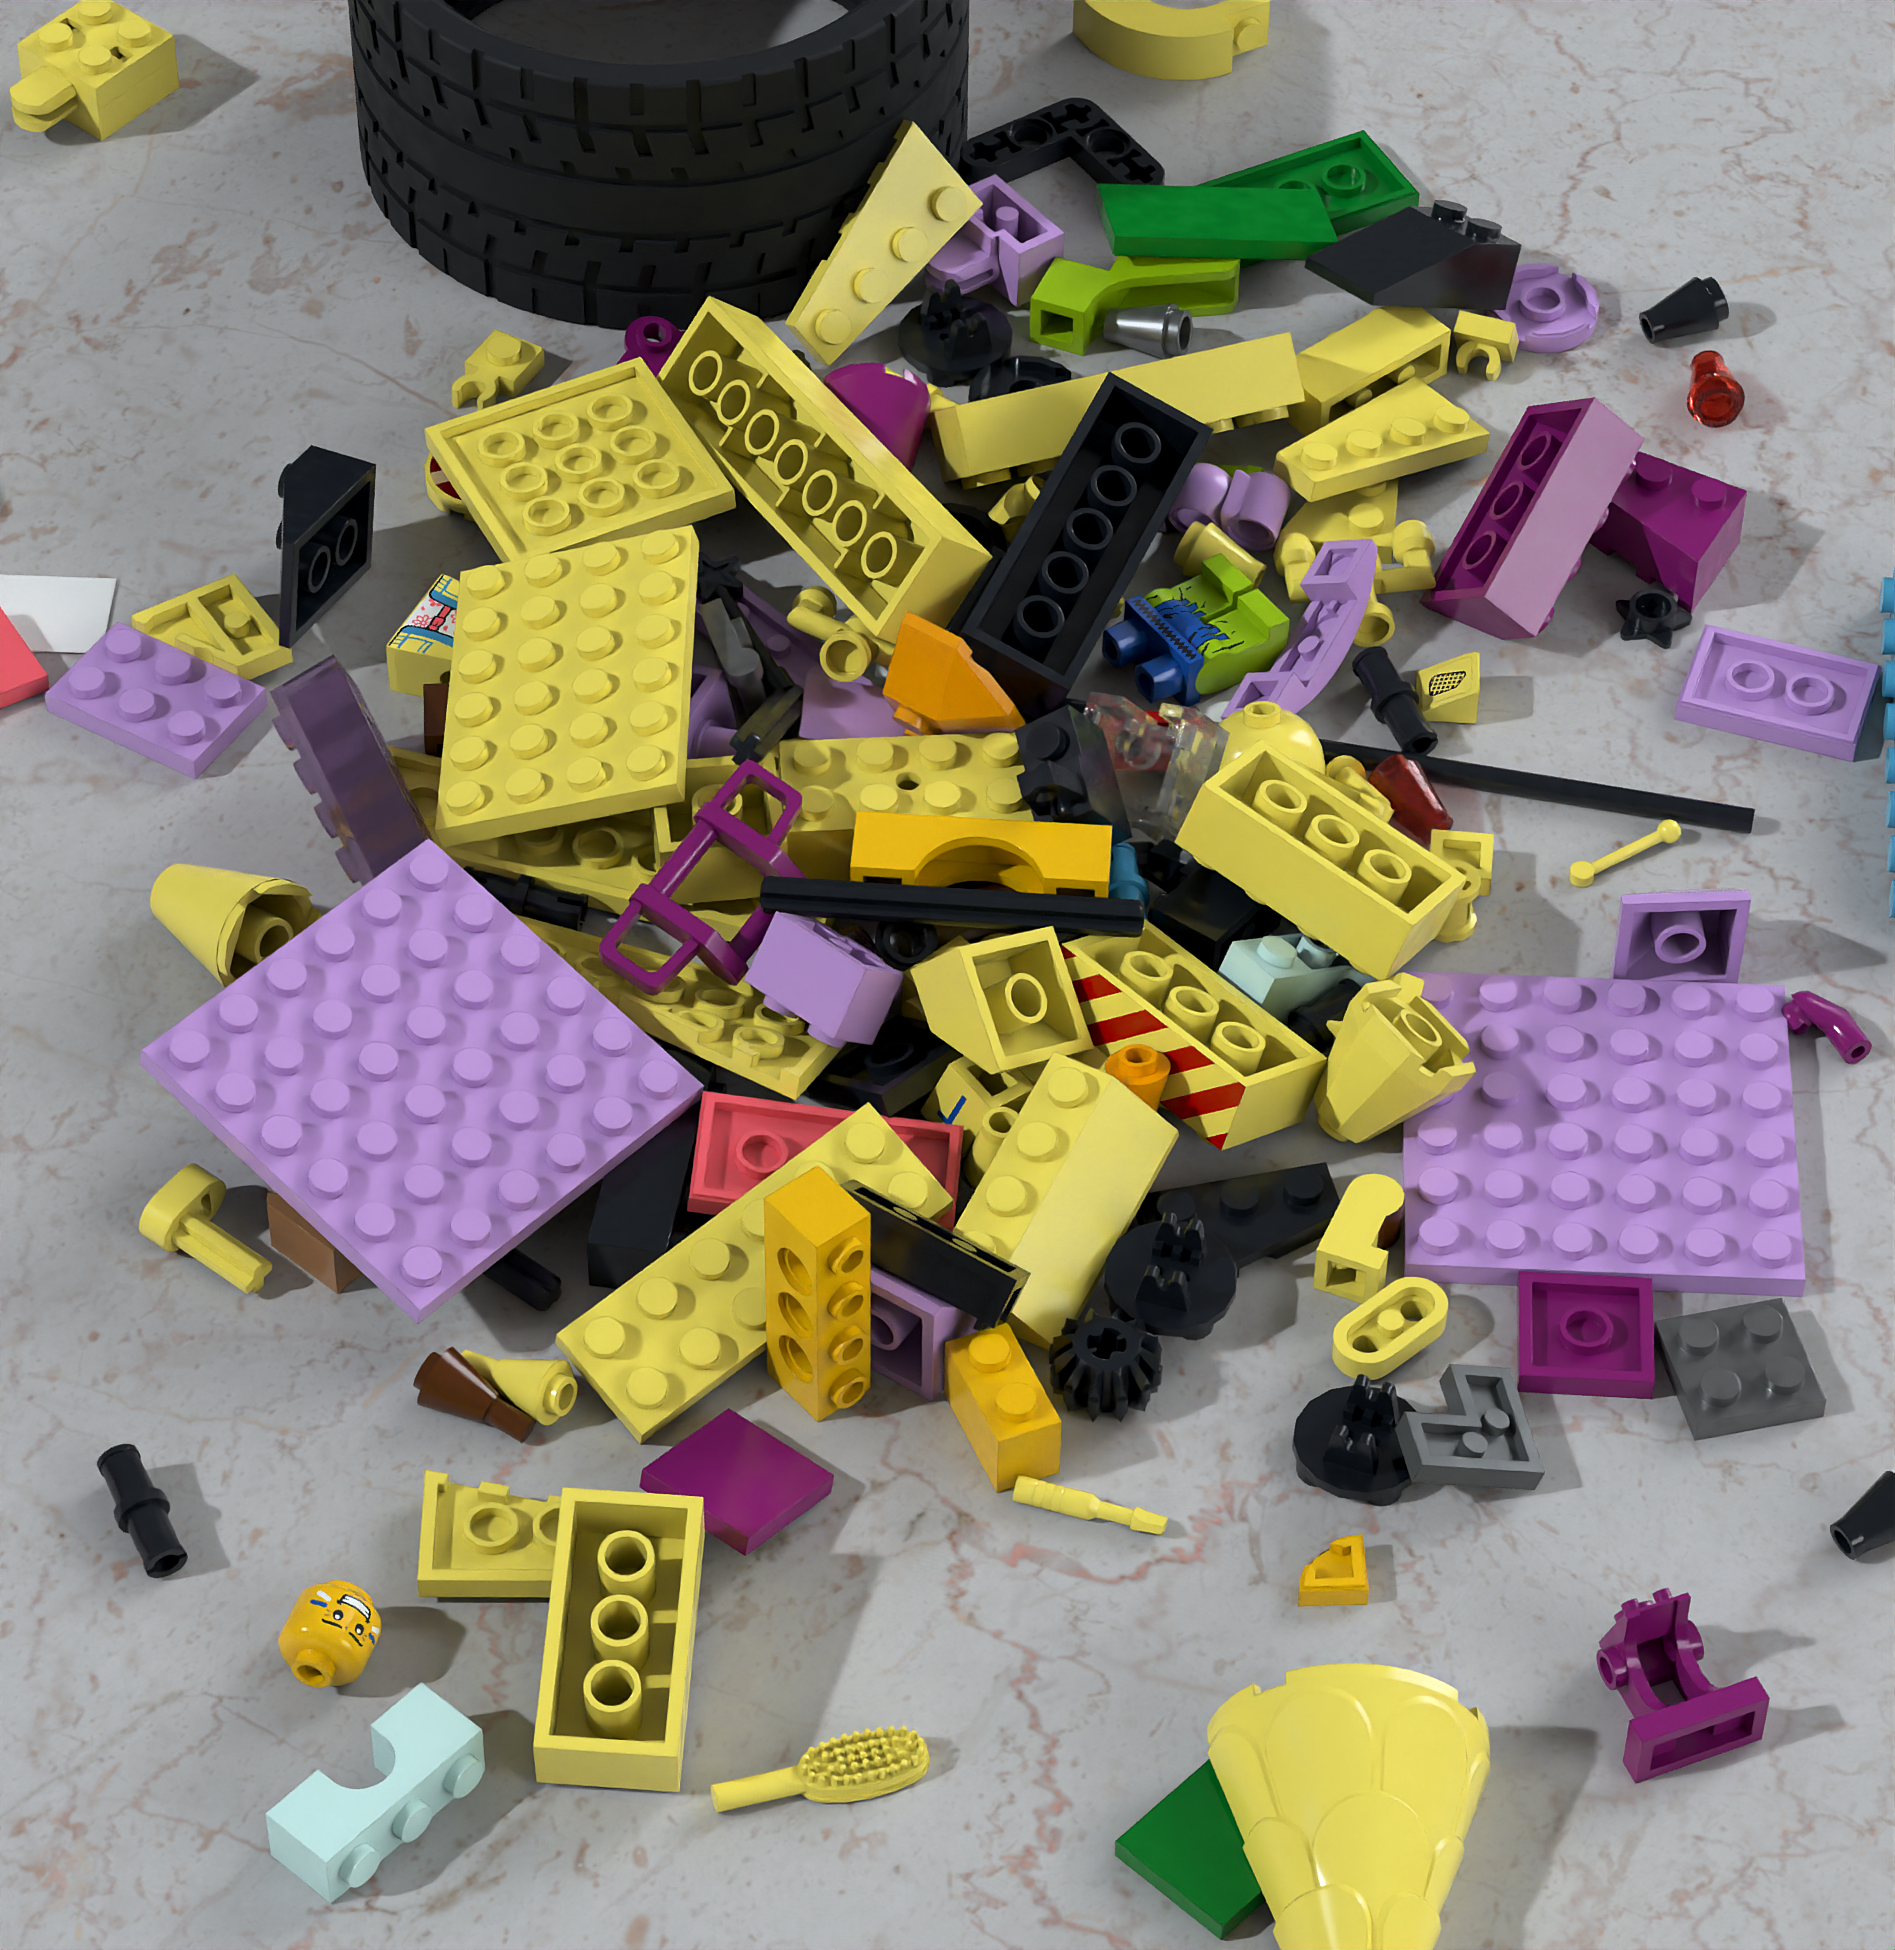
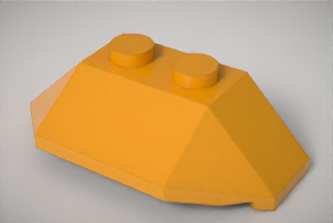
M907 611L901 622L882 692L895 712L892 718L906 728L903 733L904 736L1015 732L1014 730L1026 725L1014 703L992 675L974 662L971 657L973 651L962 638Z

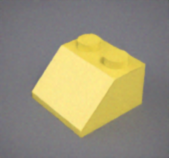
M1053 926L959 946L910 970L930 1031L991 1075L1048 1062L1053 1052L1068 1057L1094 1049Z

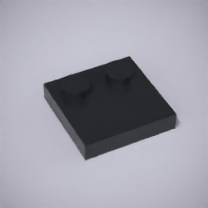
M896 1015L881 1025L873 1045L854 1042L841 1050L808 1086L807 1091L810 1098L857 1110L869 1102L880 1115L889 1118L933 1090L948 1065L964 1055L932 1033L928 1022Z

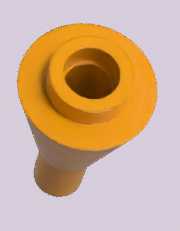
M1143 1044L1128 1045L1113 1053L1105 1062L1106 1073L1114 1076L1157 1112L1171 1067L1168 1058L1152 1047Z

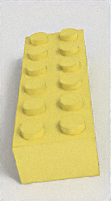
M1290 332L1110 371L1214 429L1212 434L1234 429L1232 417H1236L1238 428L1289 417L1287 405L1305 401ZM1108 372L956 405L929 413L928 418L942 481L947 482L961 479L962 488L965 490L1012 479L1010 467L1016 466L1018 478L1053 470Z

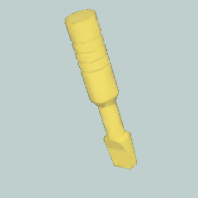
M1023 1475L1018 1476L1013 1492L1014 1502L1051 1510L1056 1513L1060 1512L1061 1514L1087 1521L1100 1518L1130 1526V1530L1163 1535L1167 1527L1168 1517L1146 1511L1140 1507L1130 1509L1103 1502L1095 1494L1050 1482L1047 1483L1046 1481Z

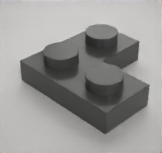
M1449 1364L1439 1382L1450 1415L1405 1411L1395 1428L1412 1482L1535 1490L1545 1474L1510 1368Z

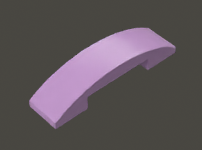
M1372 539L1325 541L1300 583L1311 603L1287 641V646L1281 651L1270 672H1255L1245 675L1220 717L1222 720L1236 711L1243 710L1247 704L1256 701L1274 702L1281 709L1296 714L1322 691L1349 651L1368 604L1378 549Z

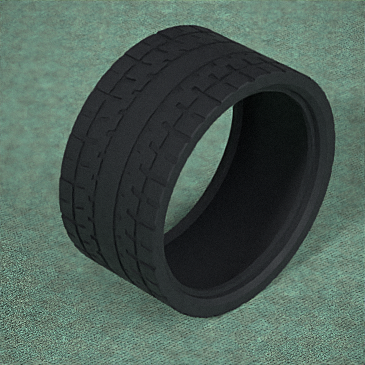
M348 0L361 160L367 183L371 187V193L385 218L390 220L391 226L411 248H416L419 255L434 267L482 295L494 297L498 302L533 314L581 325L591 324L602 328L626 330L634 320L640 317L657 316L670 321L678 330H687L708 296L751 313L760 319L783 314L793 310L821 260L829 258L841 237L838 231L849 212H856L871 186L867 182L879 162H885L897 141L894 136L903 120L914 121L952 168L960 175L961 147L963 148L964 142L967 141L969 0H832L843 6L848 12L830 24L787 43L719 60L658 65L605 63L540 51L505 39L472 22L476 16L503 0Z

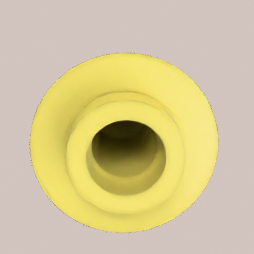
M465 1350L461 1353L502 1397L542 1425L548 1426L555 1423L560 1416L566 1415L574 1405L577 1396V1382L574 1378L572 1366L566 1360L507 1358L497 1360L470 1350Z

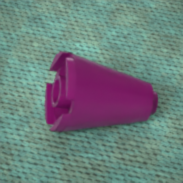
M874 362L850 364L827 374L824 377L823 384L912 474L931 408V398L927 385L910 371L903 369V377L886 373V364Z

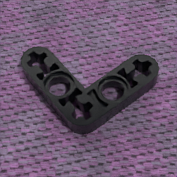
M1068 98L975 136L964 142L963 148L961 147L960 177L969 186L994 174L1007 184L1068 157L1077 163L1098 184L1164 185L1165 170L1154 157L1106 112L1091 100L1084 98ZM1036 140L1043 144L1039 146H1024L1018 144V142ZM1105 150L1120 153V155L1103 157L1095 153Z

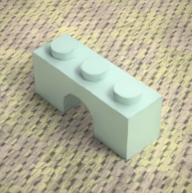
M422 1682L370 1725L374 1766L387 1776L386 1779L369 1788L350 1789L336 1784L320 1770H316L265 1814L271 1856L330 1904L350 1887L356 1888L367 1882L377 1870L379 1863L403 1842L409 1843L418 1838L425 1831L431 1818L454 1798H462L469 1794L479 1783L483 1773L486 1771L482 1729Z

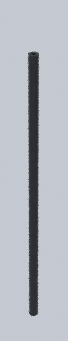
M1066 698L1061 706L1062 708L1069 704L1095 724L1113 711L1139 710ZM1206 720L1212 731L1215 725L1220 723ZM1182 733L1175 734L1171 738L1172 740L1192 743L1190 738ZM1319 739L1326 765L1336 757L1347 755L1361 762L1365 771L1666 820L1671 819L1678 822L1751 833L1755 813L1753 808Z

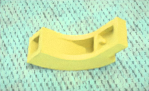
M1074 0L1073 33L1100 59L1124 71L1162 80L1208 79L1232 73L1233 56L1268 45L1270 0H1226L1196 9L1171 8L1150 0Z

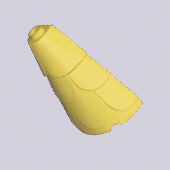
M1363 1663L1325 1664L1286 1671V1684L1261 1692V1688L1253 1683L1230 1697L1218 1708L1207 1726V1741L1209 1743L1207 1754L1245 1842L1242 1847L1276 1922L1272 1932L1280 1950H1434L1441 1931L1439 1915L1460 1867L1464 1852L1463 1843L1490 1774L1489 1730L1485 1718L1478 1707L1465 1708L1458 1702L1457 1689L1428 1675L1398 1667Z

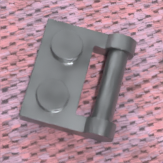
M719 598L698 606V610L719 669L724 670L730 698L743 725L767 699L765 692L768 689L763 677V667L759 655L753 648L742 618L739 617L730 621L722 600ZM786 734L780 739V741L787 740Z

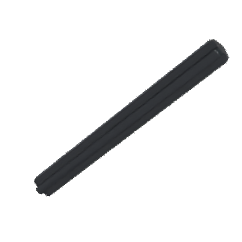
M778 876L765 877L760 890L761 911L765 914H775L778 911L806 917L1031 931L1053 926L1055 933L1129 938L1140 937L1144 928V904L1142 901L1134 899Z

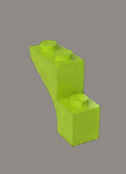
M1056 256L1031 296L1030 342L1083 356L1093 340L1104 332V320L1110 308L1126 309L1176 303L1180 310L1189 311L1192 317L1226 315L1233 311L1238 302L1240 259L1118 256L1108 271Z

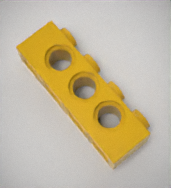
M817 1165L764 1198L767 1374L817 1422H820L840 1408L846 1409L853 1406L862 1398L866 1391L871 1389V1214Z

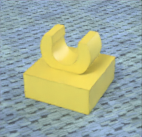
M1459 310L1453 331L1458 349L1456 355L1459 374L1466 375L1470 360L1477 356H1483L1489 360L1486 368L1487 380L1494 382L1501 373V360L1511 363L1514 361L1519 344L1516 324Z

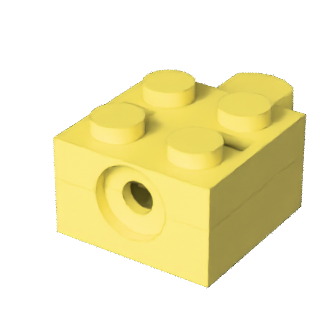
M81 0L17 43L21 81L10 87L9 93L12 102V115L15 123L20 128L31 132H44L64 119L103 141L180 87L174 35L112 0Z

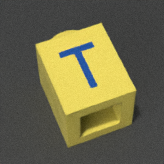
M963 1056L948 1065L920 1110V1113L930 1122L964 1126L961 1158H964L968 1155L982 1127L985 1113L995 1107H1008L1019 1114L1034 1086L1019 1069L991 1075L966 1056Z

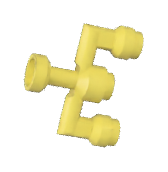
M1407 520L1397 525L1393 531L1392 549L1394 557L1398 563L1404 565V568L1382 570L1381 560L1377 553L1375 573L1368 604L1353 644L1360 647L1378 646L1388 641L1394 633L1395 624L1392 612L1386 605L1377 602L1376 594L1435 588L1436 581L1430 560L1434 555L1435 545L1431 532L1423 522ZM1285 534L1275 544L1273 557L1276 571L1285 578L1291 604L1311 602L1300 586V583L1316 558L1315 549L1304 534Z
M810 586L796 596L793 601L792 611L787 616V622L789 626L825 641L820 651V663L824 672L829 677L839 682L854 681L867 670L872 662L889 668L895 644L877 638L855 614L845 623L834 619L837 611V602L829 589L821 586Z

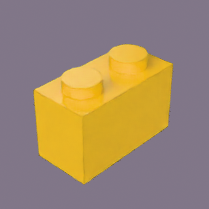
M1004 1323L996 1326L994 1329H985L981 1332L945 1342L944 1395L996 1493L1014 1488L1019 1475L1041 1479L1060 1473L1061 1420L1009 1324Z

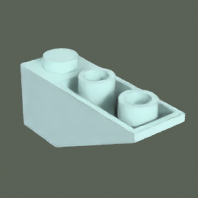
M1303 933L1232 941L1217 972L1219 976L1284 1025L1288 1024V1016L1299 1006L1306 1005L1310 1007L1336 987L1343 978L1352 979L1361 987L1366 983L1377 981L1374 977L1356 970L1349 960L1321 941L1309 938Z

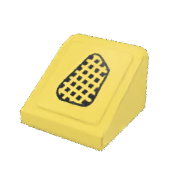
M1480 652L1466 653L1416 672V692L1419 696L1418 707L1427 721L1476 724L1480 690Z

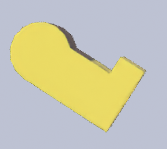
M1373 1173L1362 1175L1350 1183L1316 1250L1313 1288L1361 1304L1385 1288L1389 1252L1386 1249L1393 1246L1400 1237L1405 1196L1402 1187L1396 1180L1386 1175Z

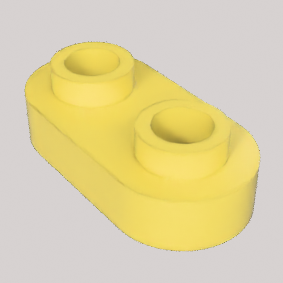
M1404 1277L1390 1283L1344 1316L1336 1324L1333 1332L1332 1359L1337 1368L1347 1376L1355 1379L1359 1374L1366 1375L1370 1380H1375L1391 1373L1435 1341L1444 1332L1448 1313V1298L1445 1292L1433 1281L1421 1277ZM1406 1318H1417L1420 1321H1409Z

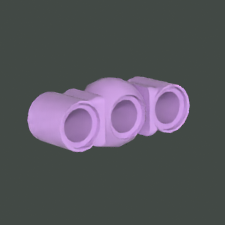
M1197 463L1190 472L1159 530L1167 532L1170 524H1172L1179 532L1185 534L1195 521L1205 526L1212 522L1242 548L1250 551H1267L1275 546L1292 497V491L1284 480L1269 473L1253 472L1246 474L1244 471L1236 469L1232 479L1226 471L1218 466L1209 463Z

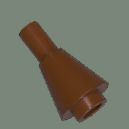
M454 1347L448 1348L442 1355L432 1352L423 1362L414 1379L413 1386L420 1390L417 1399L419 1406L481 1424L487 1422L521 1443L526 1441L536 1424V1419L502 1400L501 1395Z

